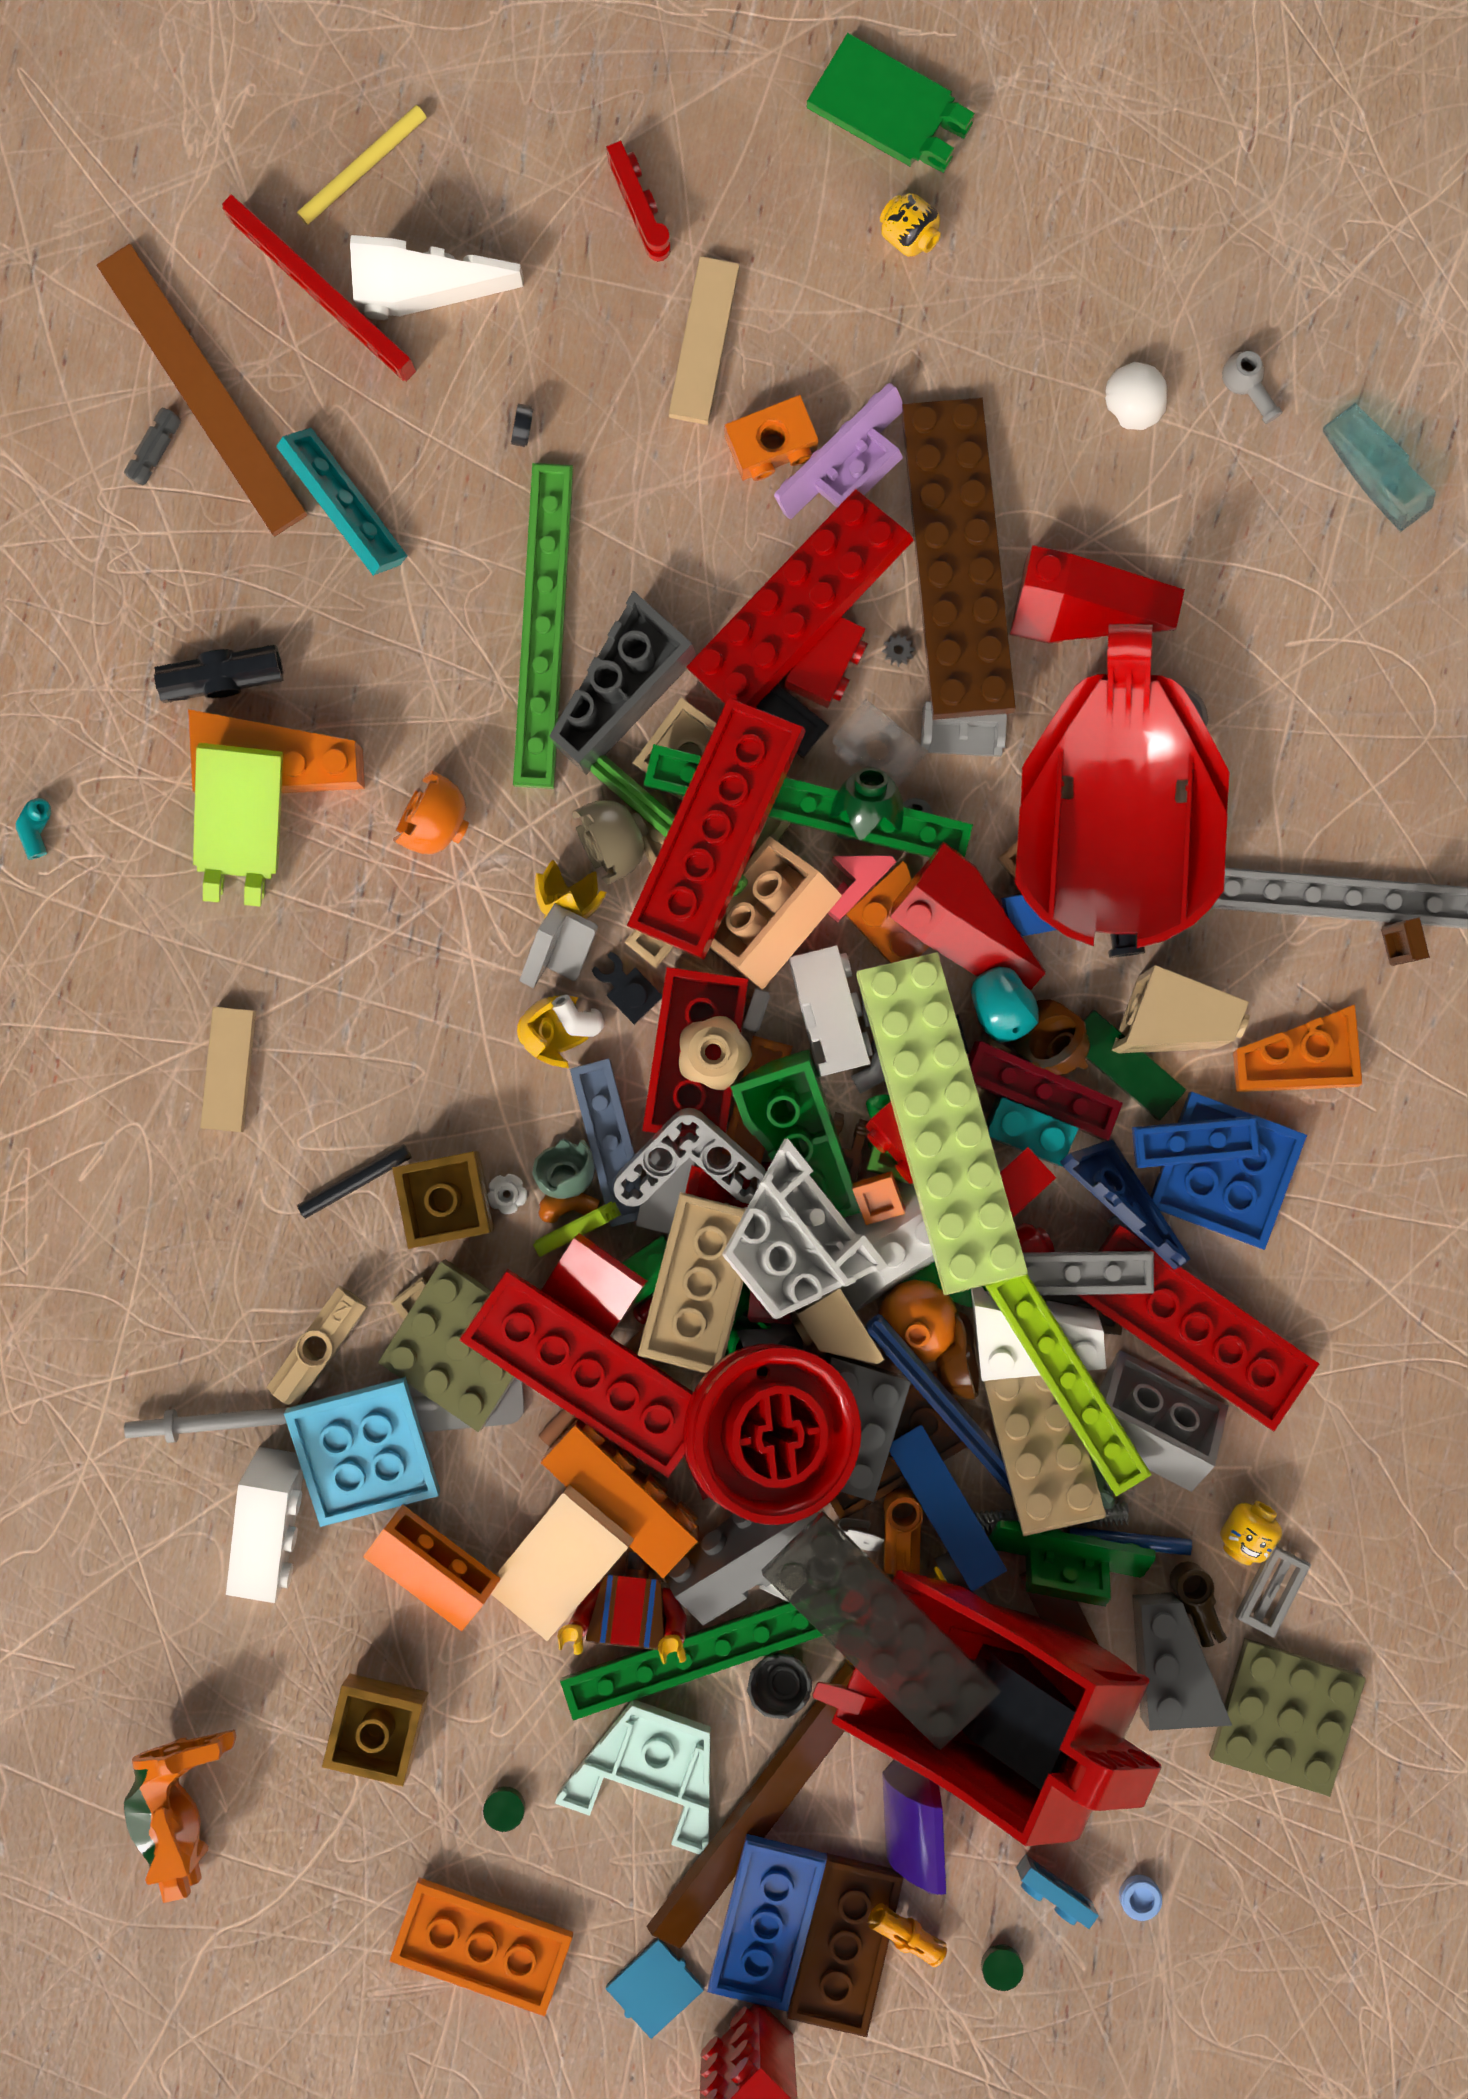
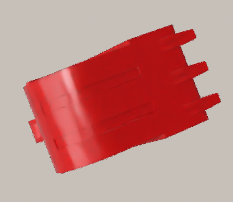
M897 1570L892 1583L869 1578L861 1580L857 1593L881 1604L882 1607L870 1634L840 1630L834 1642L835 1646L859 1656L848 1685L844 1686L819 1681L812 1693L814 1699L837 1708L831 1722L832 1724L949 1791L1024 1846L1066 1843L1078 1840L1084 1831L1092 1810L1106 1811L1142 1808L1145 1806L1162 1766L1156 1759L1124 1738L1149 1684L1150 1679L1148 1677L1138 1674L1117 1656L1081 1635L1039 1617L988 1603L964 1587L904 1570ZM983 1644L1023 1654L1077 1708L1059 1749L1067 1755L1059 1772L1048 1774L1042 1790L971 1741L950 1718L954 1703L961 1694L970 1674L971 1665L977 1658Z

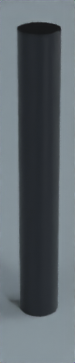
M403 1144L301 1202L297 1207L301 1215L306 1219L392 1170V1167H397L410 1160L412 1156Z

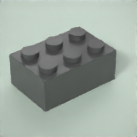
M827 1353L825 1361L834 1367L847 1382L855 1397L861 1420V1443L858 1458L849 1480L840 1492L874 1502L911 1382L904 1375L847 1357Z

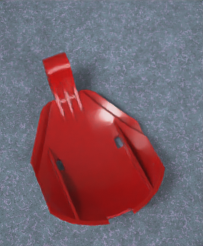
M1109 624L1108 674H1096L1085 678L1075 685L1022 766L1015 884L1028 905L1043 921L1063 935L1094 946L1095 932L1138 934L1137 948L1166 941L1193 926L1212 908L1224 892L1230 772L1184 688L1173 679L1162 675H1151L1153 625ZM1063 776L1073 778V798L1071 799L1062 798ZM1179 780H1188V785L1185 786L1187 802L1178 803L1175 801L1176 783Z

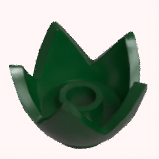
M871 767L863 768L851 775L841 785L833 800L830 818L838 817L846 810L851 826L860 841L875 828L883 817L894 828L902 830L904 816L902 796L895 782L884 771Z

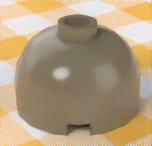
M598 800L573 811V818L581 817L583 823L576 827L583 848L593 867L597 869L603 866L607 872V875L601 877L606 884L610 885L635 870L641 862L645 850L642 837L648 835L646 825L638 812L631 815L624 805L613 800Z

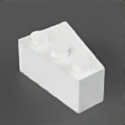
M836 945L790 957L788 961L819 1077L869 1065L868 1056H872V1049L867 1032L861 1033L857 1017L862 1016V1010L857 992L850 993L846 979L852 976L847 953L839 954L838 946Z
M983 1287L971 1289L977 1359L981 1380L1039 1376L1038 1370L992 1296H989ZM1046 1300V1305L1087 1371L1106 1369L1104 1332L1097 1310Z
M259 1446L238 1484L226 1595L275 1603L281 1589H288L290 1585L293 1564L288 1563L290 1552H293L297 1539L298 1528L295 1527V1521L301 1504L303 1472L297 1454L294 1452Z

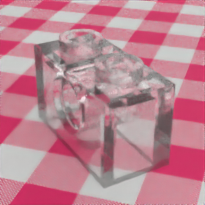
M866 698L834 735L832 741L837 746L834 752L848 765L853 766L857 763L862 768L880 769L895 782L898 789L928 752L924 746ZM873 740L882 741L888 748V755L883 759H874L867 753L866 745Z

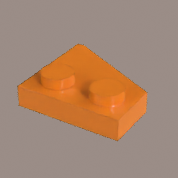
M904 861L845 914L889 963L919 957L929 948L928 945L921 942L890 918L892 903L911 881L908 866Z

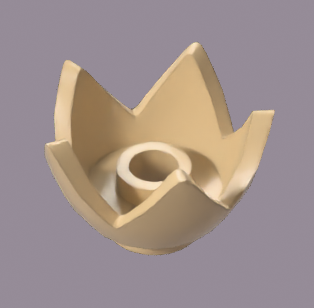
M715 1016L705 1021L693 1022L683 1029L680 1036L679 1068L681 1074L688 1080L703 1083L711 1089H727L734 1083L739 1072L748 1065L752 1057L749 1043L740 1034L737 1025L728 1017ZM710 1044L718 1045L722 1050L720 1058L709 1060L705 1055L707 1046Z

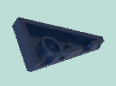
M1113 1139L1074 1151L1059 1161L1074 1178L1174 1270L1191 1260Z

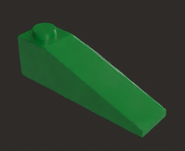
M810 1049L770 1061L730 1085L743 1124L752 1136L754 1135L766 1149L772 1161L784 1139H789L812 1168L811 1178L841 1216L845 1218L861 1213L852 1190L853 1180Z

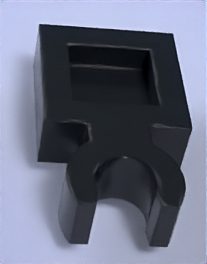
M609 952L607 956L615 964L614 971L611 974L605 975L595 966L592 972L599 981L611 983L614 986L606 996L635 1025L662 1000V994L636 967L626 975L623 972L621 959L615 953Z

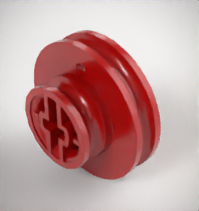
M766 1343L747 1346L718 1361L704 1375L695 1388L684 1420L683 1439L685 1455L689 1468L699 1486L713 1501L723 1508L755 1523L779 1525L796 1522L817 1513L827 1506L849 1480L858 1458L861 1443V1420L858 1406L844 1378L834 1367L820 1357L782 1344ZM765 1365L768 1370L767 1375H757V1369Z

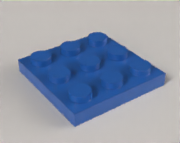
M1189 1092L1178 1123L1256 1115L1200 1094ZM1257 1116L1261 1157L1161 1166L1150 1197L1161 1212L1265 1250L1307 1135Z

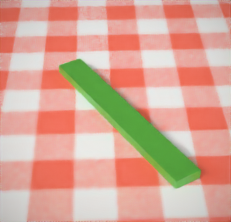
M532 463L513 774L514 787L555 788L557 747L549 735L559 720L573 465Z

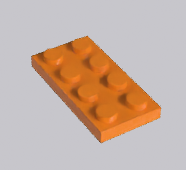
M419 1877L389 1961L545 2016L573 1938V1931Z

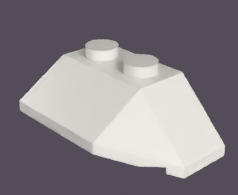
M904 1182L897 1185L906 1207L905 1214L869 1225H865L861 1213L848 1216L845 1219L856 1235H864L889 1266L857 1279L851 1285L840 1287L855 1312L935 1261L914 1185Z

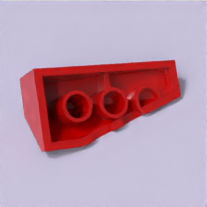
M945 842L939 846L892 903L891 919L921 942L977 977L994 967H1008L1017 973L1028 989L1032 990L1046 974L1045 969L1021 933L1016 930L1004 912V908L999 900L994 897L984 882V878L977 867Z

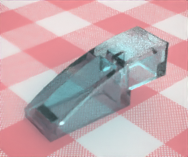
M1356 403L1323 427V433L1348 471L1368 497L1400 532L1433 508L1436 491L1408 465L1410 456Z

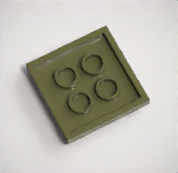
M445 1259L439 1263L378 1363L399 1378L406 1377L409 1385L479 1432L486 1425L515 1377L459 1341L460 1336L492 1290Z
M1244 1638L1224 1704L1232 1726L1217 1727L1209 1754L1210 1758L1226 1765L1330 1797L1366 1678L1359 1673Z

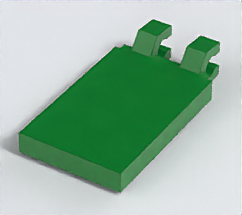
M849 33L846 34L807 100V109L907 166L911 167L914 160H921L942 173H945L952 161L953 156L951 155L954 147L938 137H933L935 132L941 126L943 129L965 139L973 125L972 119L975 114L958 102H954L955 98L951 96L952 91Z

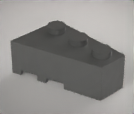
M1173 1592L1132 1595L1137 1673L1145 1675L1150 1679L1140 1702V1718L1149 1731L1232 1726L1181 1600Z

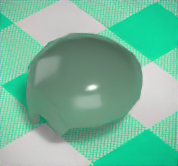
M563 1138L555 1147L545 1149L535 1158L532 1175L539 1189L544 1194L557 1199H566L579 1196L592 1183L595 1163L592 1152L584 1140H580L579 1144H573Z

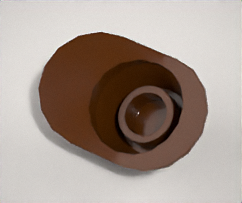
M1051 999L1036 1001L1039 1009V1023L1023 1037L1010 1041L1011 1046L1018 1054L1036 1067L1046 1069L1057 1075L1067 1074L1077 1067L1086 1070L1088 1064L1085 1058L1090 1050V1040L1086 1033L1085 1022L1080 1016L1059 1002Z

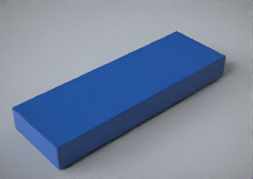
M1257 1116L1132 1127L1135 1168L1261 1157Z

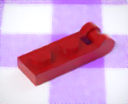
M621 140L606 146L608 164L647 255L653 261H664L670 255L671 250L669 230L664 224L656 223L653 215L658 213V209L650 189L643 191L638 181V178L642 176L638 160L634 152L626 153Z

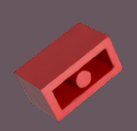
M841 617L790 670L785 681V688L827 709L833 699L840 702L850 682V679L844 677L850 663L858 666L868 646L867 642L862 641L866 628Z

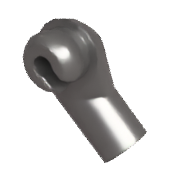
M874 1040L871 1043L874 1053L871 1066L851 1076L860 1094L885 1081Z

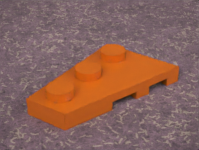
M1355 1004L1325 1017L1309 1021L1304 1025L1236 1049L1233 1052L1236 1092L1361 1086L1362 1073Z

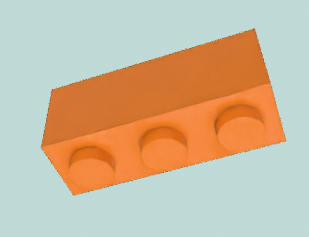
M403 1504L363 1556L460 1631L464 1630L501 1580L491 1570Z

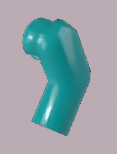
M42 798L28 801L15 823L16 831L28 860L37 859L47 854L41 833L50 818L51 806Z

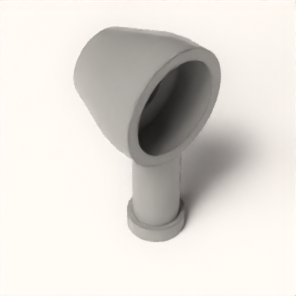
M1238 352L1231 356L1224 365L1222 371L1223 382L1233 393L1248 394L1262 414V420L1265 424H1268L1279 417L1283 411L1275 405L1261 383L1264 377L1263 362L1255 352ZM1241 363H1250L1253 371L1247 372L1243 370Z

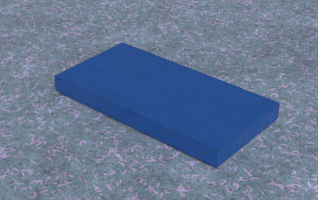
M746 1834L707 1992L788 2011L827 1861V1853Z

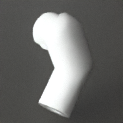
M569 995L559 996L552 1002L553 1010L569 1035L594 1037L604 1028L605 1022L599 1010L591 1008V1012H578Z

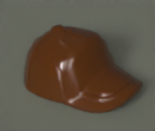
M957 1311L955 1313V1340L936 1359V1378L952 1396L964 1400L976 1399L979 1395L980 1378L974 1349L973 1327L969 1318L964 1313Z

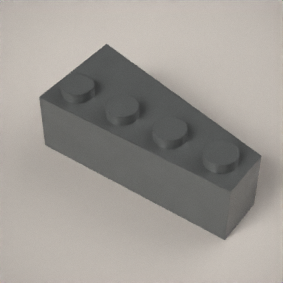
M632 591L626 602L627 606L618 621L614 622L610 629L608 639L598 657H594L587 669L588 674L579 690H575L549 735L557 749L585 775L591 771L592 764L600 756L606 755L686 671V666L697 656L693 644L635 591Z
M823 1508L805 1519L779 1525L755 1523L733 1514L715 1530L706 1534L703 1540L689 1551L664 1578L674 1597L702 1625H705L746 1600L748 1590L754 1586H769L779 1579L778 1572L795 1561L801 1566L814 1558L813 1550L826 1542L832 1547L844 1539Z

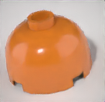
M430 770L422 779L423 782L428 784L424 793L415 790L396 828V831L400 834L393 838L395 843L420 854H435L443 851L451 841L458 844L469 826V822L463 819L466 811V802L458 786L446 777Z
M911 1280L898 1284L879 1306L878 1314L887 1320L924 1364L935 1362L955 1340V1313L957 1312L955 1302L950 1295L944 1296L943 1290L930 1281Z

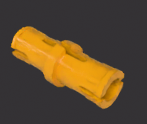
M883 1903L876 1905L872 1909L868 1918L869 1928L892 1940L897 1949L903 1953L911 1952L932 1967H937L943 1962L947 1954V1948L945 1947L947 1944L924 1931L918 1921L898 1915Z

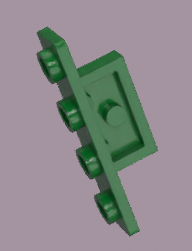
M1013 1520L998 1521L988 1537L995 1550L1026 1556V1592L1106 1607L1111 1600L1110 1572L1141 1578L1156 1560V1553L1153 1549L1143 1548L1133 1543L1122 1544L1106 1541L1097 1536H1080L1065 1533L1059 1529L1023 1536L1020 1522Z

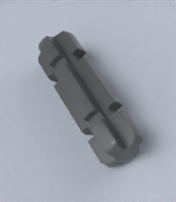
M161 408L153 420L156 422L155 426L149 427L134 453L137 455L136 459H131L124 470V474L137 484L145 485L152 474L150 471L151 466L156 467L171 441L169 438L170 433L175 434L181 424L179 416L169 409Z

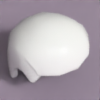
M1132 362L1116 369L1108 379L1105 390L1106 405L1108 410L1117 417L1123 428L1144 430L1156 424L1165 413L1167 384L1162 374L1154 366Z

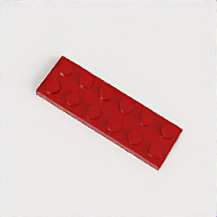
M855 489L686 668L724 704H726L728 698L755 708L906 550L914 539L906 529Z
M731 698L727 699L628 921V927L705 959L806 731L802 726Z
M1116 1224L1098 1251L1154 1252V1293L1087 1294L1076 1296L1274 1432L1320 1364L1180 1267L1174 1270L1143 1240L1123 1226Z
M507 1268L460 1336L459 1341L668 1478L685 1454L683 1439L684 1420L693 1391Z

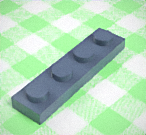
M605 1059L571 1068L570 1072L604 1203L615 1202L621 1213L620 1216L609 1221L610 1226L614 1227L637 1221L640 1205L634 1207L624 1205L615 1197L613 1190L616 1175L635 1153L610 1059ZM641 1176L633 1182L625 1179L627 1182L625 1186L626 1191L630 1192L636 1189L641 1192Z

